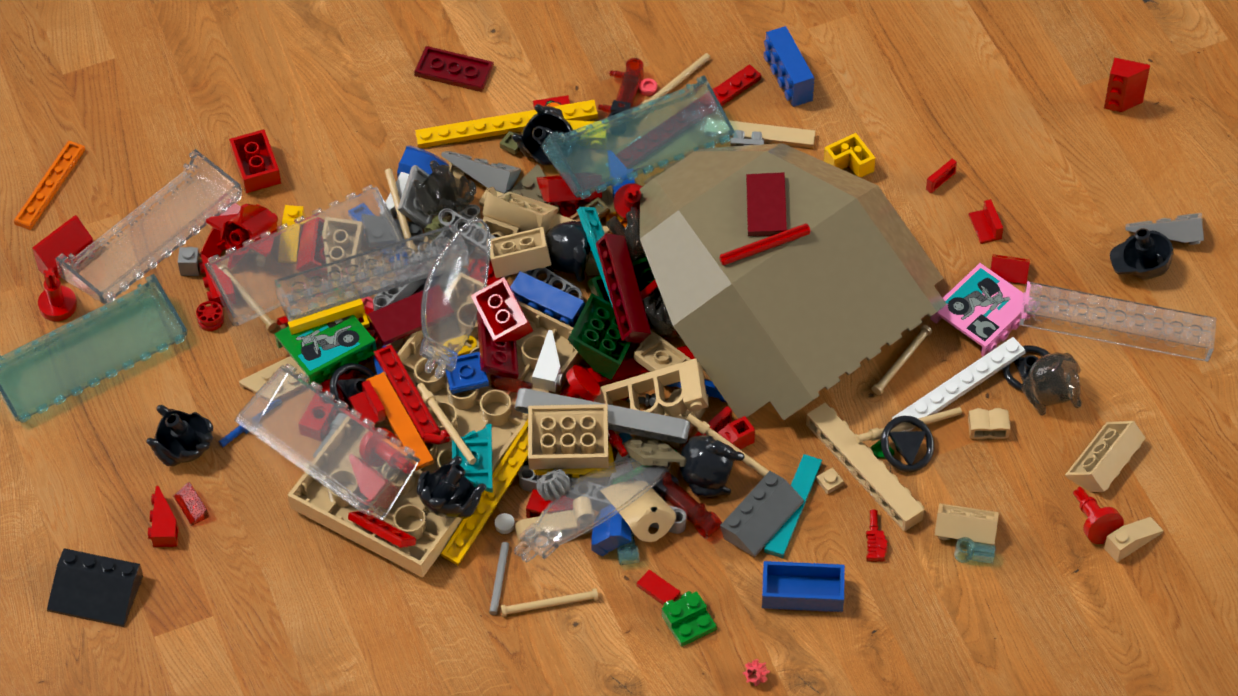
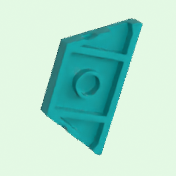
M487 424L484 429L475 432V430L471 431L466 436L461 437L475 457L476 462L470 465L453 440L452 459L456 456L462 458L460 466L464 468L466 472L464 474L474 487L484 483L486 484L485 491L493 492L492 424Z

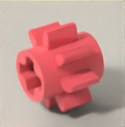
M755 659L752 663L745 664L747 670L743 672V675L746 676L747 683L754 682V685L757 686L760 684V681L764 683L768 680L765 676L770 671L765 666L766 662L759 663L758 659Z

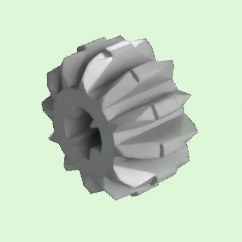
M554 469L542 475V478L537 480L536 487L538 493L545 501H553L555 498L565 495V492L569 491L571 483L568 475L562 469Z

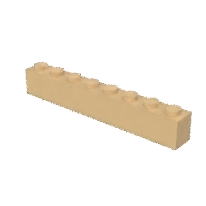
M824 403L807 414L806 425L904 532L923 520L924 507L921 502L916 501L909 489L899 483L896 475L891 474L884 462L874 456L871 448L866 447L862 442L858 443L856 441V435L858 434H854L850 430L847 422L842 421L838 417L834 408H830Z

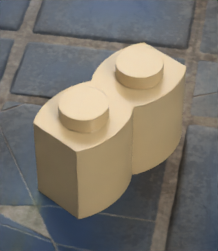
M976 408L969 411L968 425L971 439L1009 438L1010 422L1008 410L995 408L988 411Z

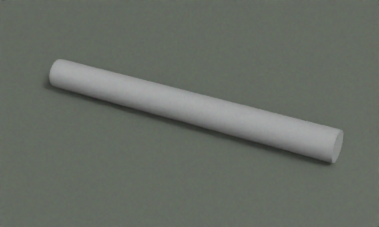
M502 542L489 611L491 615H497L509 550V543Z

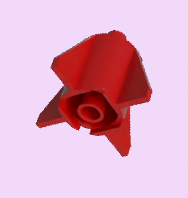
M244 204L241 206L240 214L212 216L206 219L207 224L221 231V240L224 239L226 243L224 246L231 252L227 265L229 270L234 268L246 253L252 250L264 257L270 255L277 232L278 217L266 207L259 204Z

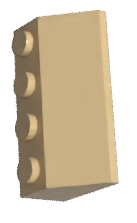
M1134 421L1106 422L1065 474L1066 478L1089 492L1106 491L1114 478L1120 474L1121 469L1130 461L1131 456L1141 447L1145 436Z

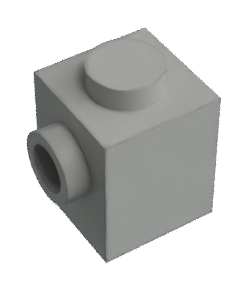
M179 247L178 267L180 276H199L201 258L198 247Z

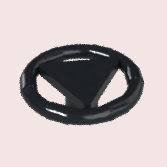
M1032 345L1022 346L1025 349V353H1037L1048 362L1039 361L1038 357L1034 355H1029L1025 358L1019 357L1014 363L1023 384L1012 377L1009 370L1011 363L1002 369L1006 381L1015 389L1023 392L1037 393L1045 391L1055 383L1058 377L1059 368L1056 359L1051 353L1041 347ZM1051 365L1049 379L1042 384L1031 386Z
M348 363L341 365L334 371L329 386L331 398L335 405L343 413L350 415L354 409L346 406L340 400L337 387L349 400V397L363 392L362 382L375 376V374L361 364ZM349 370H356L367 376V378L338 380L341 375Z
M899 416L888 422L882 432L881 449L885 458L893 467L900 471L914 472L925 467L931 460L935 448L934 438L930 429L923 421L913 416ZM900 423H911L922 430L891 432ZM889 436L894 442L896 450L901 453L908 465L898 461L889 450ZM925 436L926 454L923 459L913 464Z

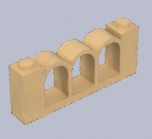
M696 358L600 387L601 394L594 400V402L613 405V401L629 397L630 409L641 411L638 394L655 389L656 401L650 409L644 410V412L664 415L666 412L668 415L678 416L687 410L692 412L708 407L703 368ZM681 381L682 392L680 397L672 403H666L663 386Z

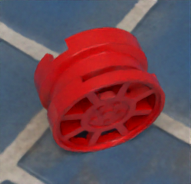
M206 301L197 307L196 316L201 329L215 331L223 325L224 314L219 303Z

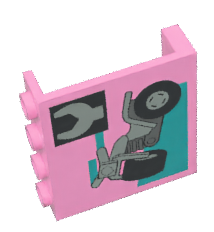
M979 263L943 297L947 305L933 314L931 320L937 323L943 318L981 345V356H985L994 350L1000 341H1005L1009 333L1013 329L1016 330L1024 318H1028L1032 314L1034 300Z

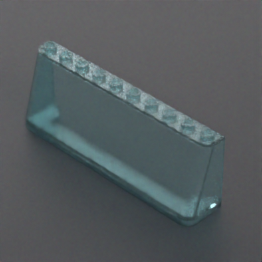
M704 75L696 79V84H687L684 89L565 134L561 132L558 134L556 131L551 133L541 147L577 198L585 199L595 191L600 193L606 190L608 186L613 185L615 187L620 185L623 180L628 179L631 181L641 173L646 175L651 173L654 168L659 167L661 169L668 166L669 162L681 161L685 158L684 155L692 149L697 151L702 148H713L718 143L725 144L731 140L730 137L735 131Z
M155 274L146 277L147 283L143 286L141 284L137 285L136 290L3 356L0 355V397L15 421L26 422L32 415L47 411L49 406L53 404L59 405L71 395L77 396L83 392V389L89 386L95 387L101 380L105 378L110 379L116 376L119 371L132 368L135 365L134 363L140 360L146 361L151 358L152 354L164 352L170 345L174 343L179 344L186 339L187 329Z

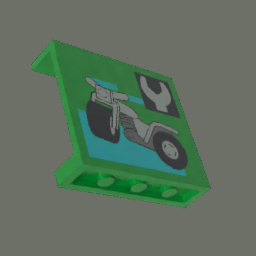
M339 299L314 313L342 305L344 303L341 299ZM354 315L291 335L289 326L274 334L277 347H284L305 373L307 384L311 388L330 379L334 371L341 365L348 363L358 364L373 356L374 351L377 350L375 339Z

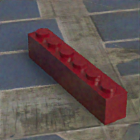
M606 233L596 242V247L622 341L641 343L651 334L625 236Z

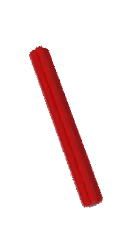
M803 224L721 254L719 259L722 265H727L809 235L811 230L808 224Z

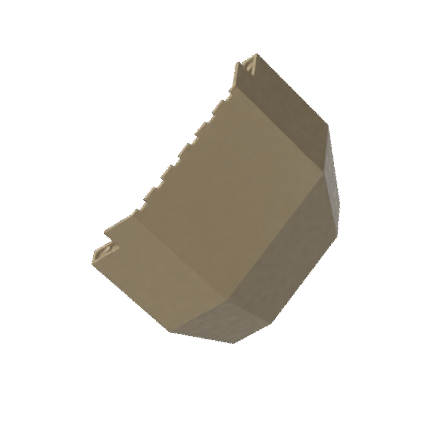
M786 144L702 148L697 151L692 149L684 155L685 158L681 161L672 162L661 173L649 177L644 181L645 185L640 188V241L672 325L738 419L743 416L747 418L762 406L771 402L784 421L820 396L818 391L824 387L828 390L841 381L838 377L846 373L848 376L861 366L859 362L866 358L869 361L881 352L880 347L886 343L890 346L902 337L901 332L906 329L911 331L922 323L921 318L925 315L931 317L947 305L934 287L936 283L943 279L942 275L879 186ZM785 172L787 230L808 224L811 230L810 234L733 263L722 265L719 259L721 254L773 236H748L746 174Z

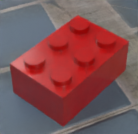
M265 129L229 139L231 152L246 193L281 184L279 168Z

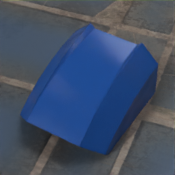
M408 145L398 165L397 177H399L401 172L409 174L411 167L417 165L441 183L449 165L442 158L426 150Z
M612 504L599 511L592 530L591 551L604 556L608 552L632 542L631 528Z

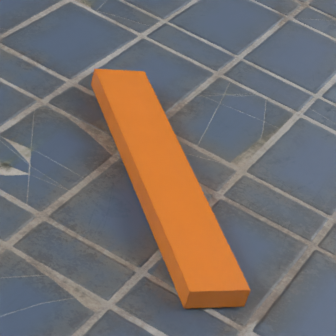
M68 140L14 219L15 225L28 230L33 228L84 153L85 146Z
M383 372L366 379V381H370L383 404L386 418L415 470L417 471L434 464V459L385 373Z

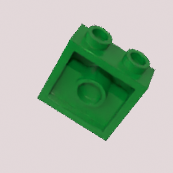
M688 591L681 596V599L675 602L674 600H669L661 608L662 618L681 647L717 630L715 622L707 611L706 604L697 591L694 593Z

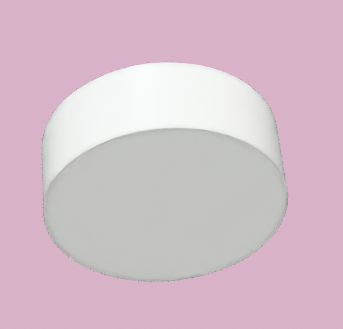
M502 513L496 517L495 528L499 533L508 534L513 531L515 520L512 515Z

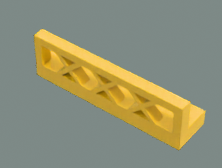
M360 298L290 321L288 326L291 335L351 315H354L356 318L362 317L364 322L361 324L365 328L370 327V323Z

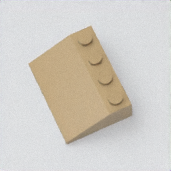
M608 405L528 406L529 469L609 468Z

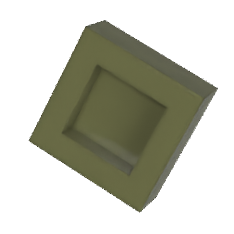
M509 131L500 142V148L516 155L519 147L512 139V135L515 133Z

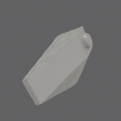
M445 151L441 153L442 157L485 187H494L496 191L503 194L513 188L521 172V168L499 162L498 164H489L486 159L475 158L471 160V156L456 152Z
M1202 213L1179 215L1175 220L1161 218L1156 220V223H1153V221H1142L1126 224L1125 226L1126 231L1136 232L1142 228L1149 231L1155 230L1170 240L1184 243L1189 242V245L1200 244V241L1204 240Z

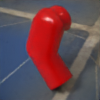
M442 430L440 435L425 432L423 439L424 442L436 445L449 443L451 440L446 430Z

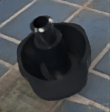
M1142 228L1137 230L1135 235L1127 238L1125 242L1115 246L1110 252V260L1115 273L1133 274L1142 280L1159 277L1167 272L1173 259L1174 248L1165 235L1155 230L1149 231Z

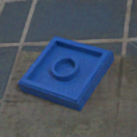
M480 352L443 359L451 394L489 386L487 373L481 371Z

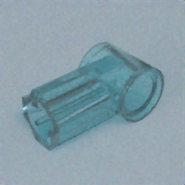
M632 530V542L617 548L619 565L640 563L638 546L635 545Z
M962 537L957 541L954 557L962 563L973 560L993 564L996 548L994 545L975 543L970 538Z

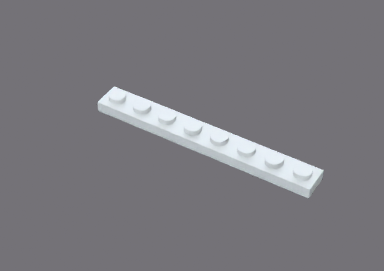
M1014 337L1010 338L892 417V419L899 416L922 418L936 414L1024 355L1025 349Z

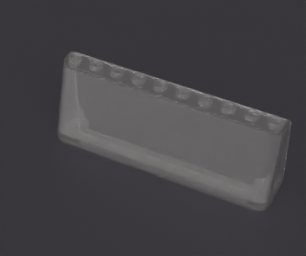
M195 149L189 154L191 158L190 163L183 165L184 172L76 256L70 253L67 257L62 253L55 258L60 277L103 304L111 303L134 282L140 280L163 259L169 257L178 247L183 246L188 239L197 235L202 228L208 225L206 223L207 218L219 216L232 204L238 202L242 197L241 185Z
M371 184L362 188L363 192L358 195L354 192L345 196V201L339 203L336 200L329 203V208L323 211L322 208L312 211V216L307 218L304 215L294 219L295 223L288 226L285 223L276 227L278 231L272 234L270 231L259 235L261 239L253 241L252 238L243 242V247L236 249L234 246L225 250L226 254L221 257L216 254L208 258L209 262L205 263V266L232 325L239 326L407 249L406 241L378 187H373Z
M288 363L286 366L281 365L243 407L234 421L351 506L366 515L384 521L421 459L414 455L415 451L407 446L402 447V442L393 436L389 438L387 431L380 427L376 429L373 421L367 418L362 419L360 412L355 409L349 410L347 403L340 399L336 401L334 394L327 390L325 392L322 391L323 387L314 381L312 383L309 382L310 378L301 372L299 374L296 373L297 368Z

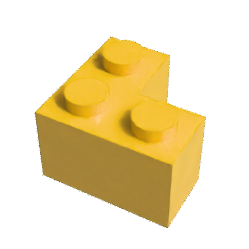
M856 133L824 147V162L840 169L849 166L855 175L860 178L875 170V156Z

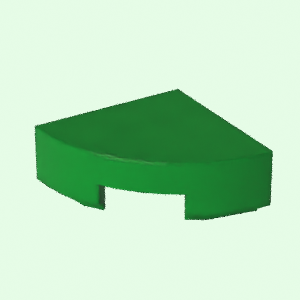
M880 439L870 448L876 458L886 459L881 449ZM889 446L891 454L894 455L895 451Z

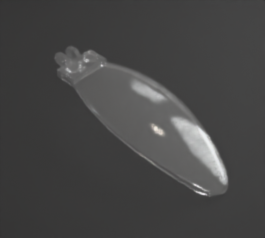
M480 218L467 222L447 242L433 263L424 286L421 303V324L424 338L421 342L419 355L428 359L425 364V372L431 373L435 364L438 365L435 370V377L438 379L443 376L445 369L452 372L456 368L458 352L468 340L477 321L478 309L471 295L486 287L490 261L491 234L487 224Z
M630 457L609 463V468H596L571 483L570 489L565 492V495L551 501L543 510L536 523H532L519 535L522 542L518 543L515 547L514 554L519 557L521 556V559L526 563L537 554L545 560L559 545L598 526L641 497L668 474L671 469V462H668V466L641 465Z

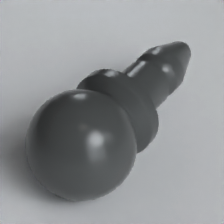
M646 394V397H638L639 404H646V407H652L656 401V394Z

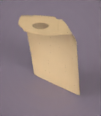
M494 187L487 189L483 207L484 216L519 228V232L538 228L535 213L497 197Z
M645 481L621 482L600 491L623 517L637 538L650 543L657 541L670 530L676 520L674 510ZM657 507V510L652 512L650 508ZM652 523H658L659 529L655 534L648 532V528Z

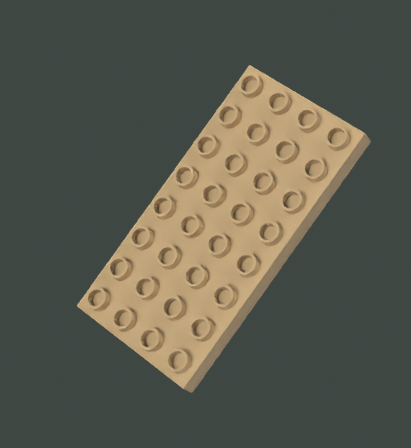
M459 273L443 294L453 310L454 316L413 333L397 355L416 389L419 383H423L428 391L433 393L437 404L460 437L466 436L467 433L474 430L478 432L484 429L485 425L492 424L493 474L528 420V414L515 410L518 390L526 388L558 394L567 382V371L574 365H579L583 357L568 341L573 327L518 301L533 332L516 341L519 369L517 380L487 373L489 386L451 394L443 364L444 358L441 354L442 345L448 341L470 335L477 341V347L471 350L470 353L479 352L478 309L471 295L487 287V285ZM548 330L553 331L560 371L563 374L562 384L557 386L556 392L533 388L532 381ZM466 342L465 346L471 348V345H469L468 342ZM448 348L447 352L453 354V351H451L450 348ZM426 405L440 432L446 430L431 407ZM353 410L287 495L289 506L291 509L423 578L463 520V518L459 517L447 518L435 515L427 509L417 494V483L422 472L429 470L432 473L452 460L453 439L451 438L449 443L440 445L424 442L434 459V464L416 471L412 467V472L408 474L399 469L391 468L388 463L381 468H374L398 488L386 508L379 505L375 508L366 502L368 498L361 493L349 457L352 454L362 459L360 445L363 438L371 430L386 428L392 433L394 431L388 420L365 429L356 411ZM399 442L398 451L403 453L405 455V459L411 463L401 443ZM365 510L415 537L416 544L415 546L400 548L348 520V515L350 512Z

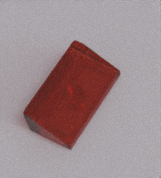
M490 375L491 388L518 393V390L521 388H533V383L524 380Z
M190 482L185 484L173 496L191 526L209 518L205 505Z

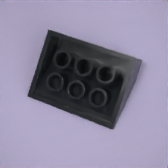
M64 548L56 567L47 611L124 627L143 579L141 566L138 563Z

